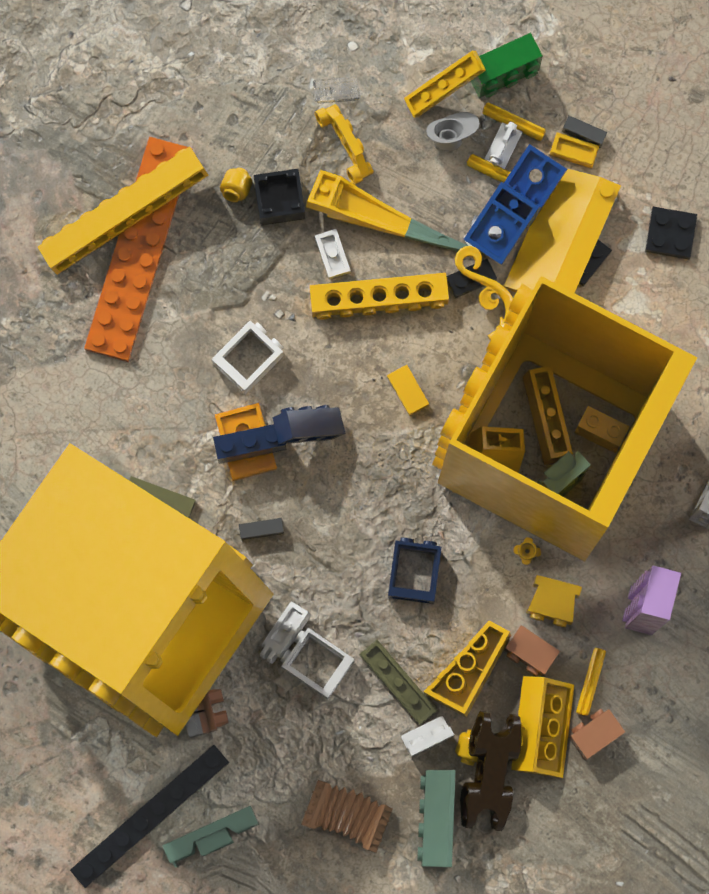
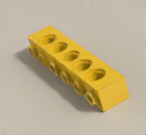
M446 273L309 285L312 317H317L319 320L329 319L331 315H340L343 318L351 317L353 313L374 315L376 311L384 310L385 313H396L399 309L408 308V311H418L426 306H431V309H440L444 305H448L449 301ZM425 288L431 292V295L422 297L418 291ZM398 291H405L408 297L406 299H398L395 294ZM382 293L386 298L378 302L374 300L373 295ZM353 295H359L363 300L361 303L355 304L351 302L350 298ZM331 297H337L340 303L336 306H331L327 301Z

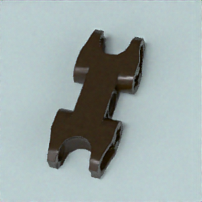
M479 711L470 733L468 747L470 756L478 757L474 782H465L463 784L460 796L461 825L465 828L472 829L478 814L485 809H489L491 828L495 829V831H502L504 829L513 801L512 787L504 785L508 760L516 761L519 758L522 745L520 716L516 714H509L504 728L499 733L494 734L491 729L490 713Z

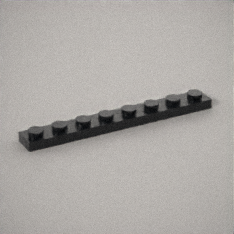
M215 745L211 746L71 868L70 871L83 887L87 888L230 762Z

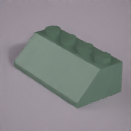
M426 770L425 775H421L420 790H424V799H420L419 813H423L424 816L423 823H419L418 837H423L422 847H418L417 861H422L423 867H452L456 770Z

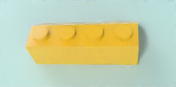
M523 676L518 716H520L522 745L519 758L516 761L512 760L511 770L563 778L574 684L545 677Z

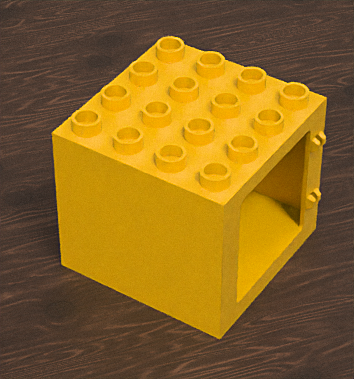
M540 275L533 289L521 284L509 306L508 310L510 311L504 321V327L501 325L497 327L486 348L487 353L482 361V367L475 368L464 388V395L460 401L461 406L459 410L455 408L452 410L441 430V437L435 452L436 457L432 465L441 470L438 484L585 562L608 529L697 357ZM526 361H530L540 367L551 366L553 374L626 411L635 418L588 509L579 506L471 448L470 433L481 426L488 427L520 366Z
M70 443L0 542V631L156 738L164 727L175 735H179L274 595L224 540Z

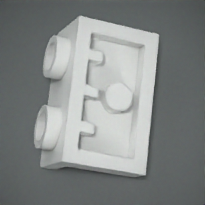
M440 716L403 734L401 738L410 757H413L453 737L454 733L451 727H448L444 717Z

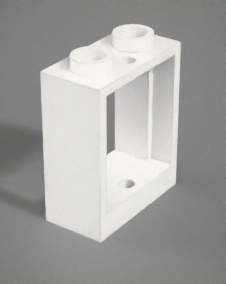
M251 321L212 358L213 365L245 395L283 357V351L281 350L283 346L275 338L270 340L265 335L267 331L259 323L253 324ZM252 332L273 354L246 380L224 358Z
M307 628L305 632L301 630L294 640L297 643L292 651L288 649L280 660L283 662L281 667L328 700L355 659L310 628ZM309 638L342 660L324 688L291 667Z

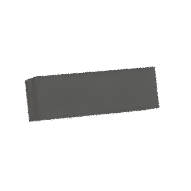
M568 116L562 132L577 139L599 145V148H601L607 135L606 131L572 116Z
M282 518L239 524L241 540L284 534Z

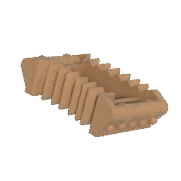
M318 780L314 791H312L313 794L301 825L314 830L322 827L323 831L328 829L329 833L333 830L336 834L342 832L343 837L349 834V839L355 838L356 844L361 841L363 849L377 853L393 808L384 804L378 806L377 800L371 802L370 795L364 798L362 792L356 795L354 789L347 793L345 787L339 791L337 785L331 788L329 783Z

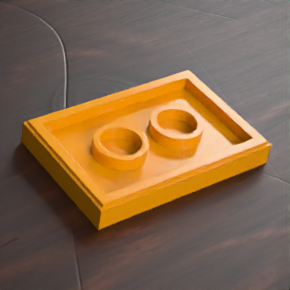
M259 403L215 414L220 435L265 426ZM273 453L228 462L233 481L277 470Z

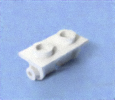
M502 122L485 160L503 169L506 168L522 134V131L516 129L517 125L515 123L509 122L507 125Z

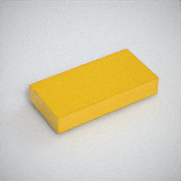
M556 132L549 155L592 168L599 145Z
M408 365L387 375L389 382L409 416L429 405Z

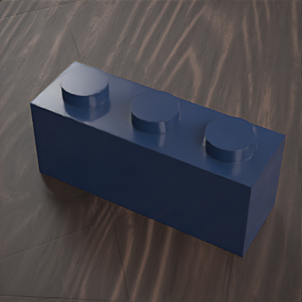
M322 405L312 409V406H305L298 410H295L294 407H288L280 410L281 414L272 417L278 444L327 441L346 434L339 407L330 408L329 405Z
M274 424L213 437L219 464L287 450L286 444H278Z

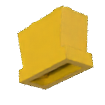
M587 406L574 433L616 453L630 426Z
M536 575L533 587L537 589L526 613L531 614L530 618L537 621H544V618L553 620V624L556 626L566 627L567 624L572 625L575 598L580 596L582 587Z

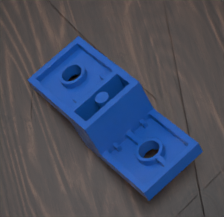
M529 144L505 182L499 184L463 240L502 265L527 226H531L568 169ZM534 169H539L542 172V179L539 182H533L530 179V173ZM493 226L499 227L502 231L501 237L497 240L492 239L489 235V231Z

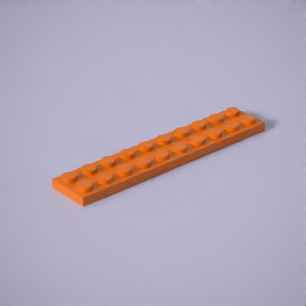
M149 136L136 181L140 176L155 170L161 162L170 160L175 157L178 151L188 147ZM180 195L119 234L84 347L86 351L129 362Z

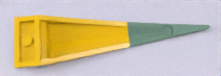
M320 170L307 200V208L326 213L329 218L457 252L461 248L468 246L395 210L342 176Z

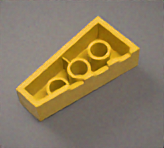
M488 621L471 639L469 644L458 653L447 668L437 676L435 681L423 691L424 694L467 718L511 637L510 631Z

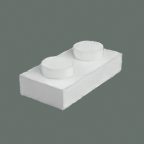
M337 229L315 235L329 280L351 273Z

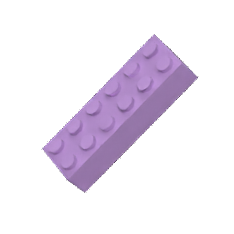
M652 566L648 571L645 570L644 574L642 573V576L630 587L628 599L631 600V604L625 608L622 619L623 622H626L625 628L653 635L665 625L671 617L681 573L657 566Z

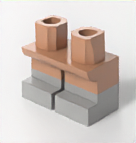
M221 689L209 690L194 711L197 714H192L186 723L190 738L218 731V727L229 723L226 710L214 713L212 708L213 704L224 702Z

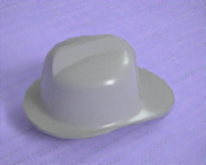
M459 112L431 122L426 132L427 136L434 141L436 150L453 151L461 146L463 139L468 138L478 130L480 123L476 115L469 112Z

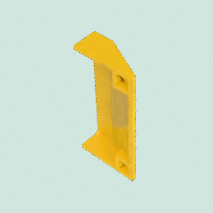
M568 169L529 227L504 287L514 292L518 291L521 284L533 289L541 275L575 293L621 185L599 176Z

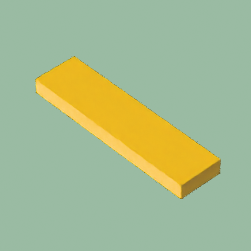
M472 50L410 93L404 100L413 117L418 118L482 74L486 69L477 52Z

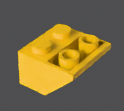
M481 426L470 433L472 449L519 473L525 453L524 429Z

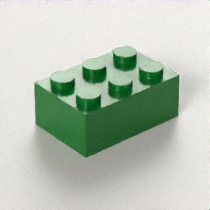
M531 32L479 56L486 71L471 80L478 97H491L498 92V89L503 87L510 88L516 85L518 80L525 77L530 79L538 74L543 55Z

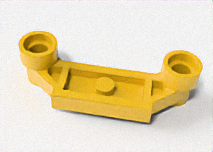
M337 104L315 111L314 114L320 127L332 125L353 162V166L346 169L351 183L356 185L362 182L363 178L373 174L371 164L368 161L365 162L362 142L359 138L356 139L354 137L350 121L344 119Z

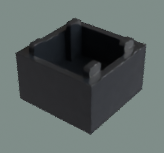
M299 169L254 175L261 226L305 219Z

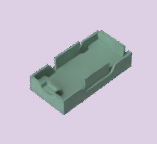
M568 451L544 472L548 479L546 478L543 482L539 479L537 483L563 497L582 481L591 464L579 451L574 454V457Z
M248 806L162 846L169 862L173 863L175 868H179L177 862L194 855L196 845L201 856H206L234 843L228 828L240 834L260 824L253 808Z

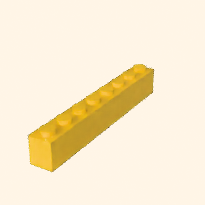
M191 147L182 149L175 154V157L157 165L156 169L149 174L140 176L132 185L120 189L118 194L111 199H105L94 210L82 214L80 219L73 224L65 225L59 233L44 239L42 244L38 246V249L49 267L58 275L209 175Z

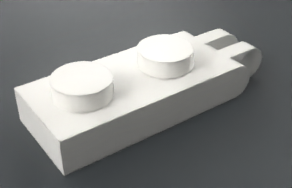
M291 601L263 641V650L260 653V657L263 659L267 658V661L271 664L278 657L282 658L312 615Z

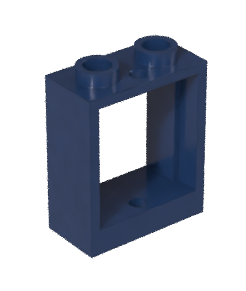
M400 538V541L395 540L388 598L434 604L442 546H437V542L423 541V544L414 543V539ZM400 550L434 555L429 592L395 587Z

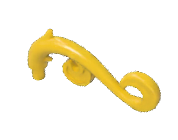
M473 246L461 248L455 256L457 269L466 277L486 286L479 294V303L484 309L493 310L499 304V299L492 300L491 294L495 293L500 296L506 313L504 319L500 317L499 325L504 327V321L510 311L508 309L513 300L512 295L497 281L467 270L463 265V259L467 256L472 257L475 261L473 269L477 270L482 263V254ZM495 331L488 335L489 340H491Z

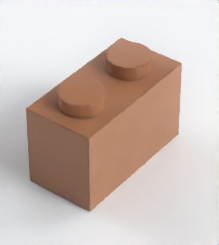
M522 625L504 650L508 653L506 656L517 664L521 661L527 666L526 670L536 677L539 674L541 676L545 675L560 652Z
M602 709L598 710L590 716L592 719L590 723L584 725L581 722L571 729L573 735L569 738L584 760H587L625 733V730L610 709L605 712Z

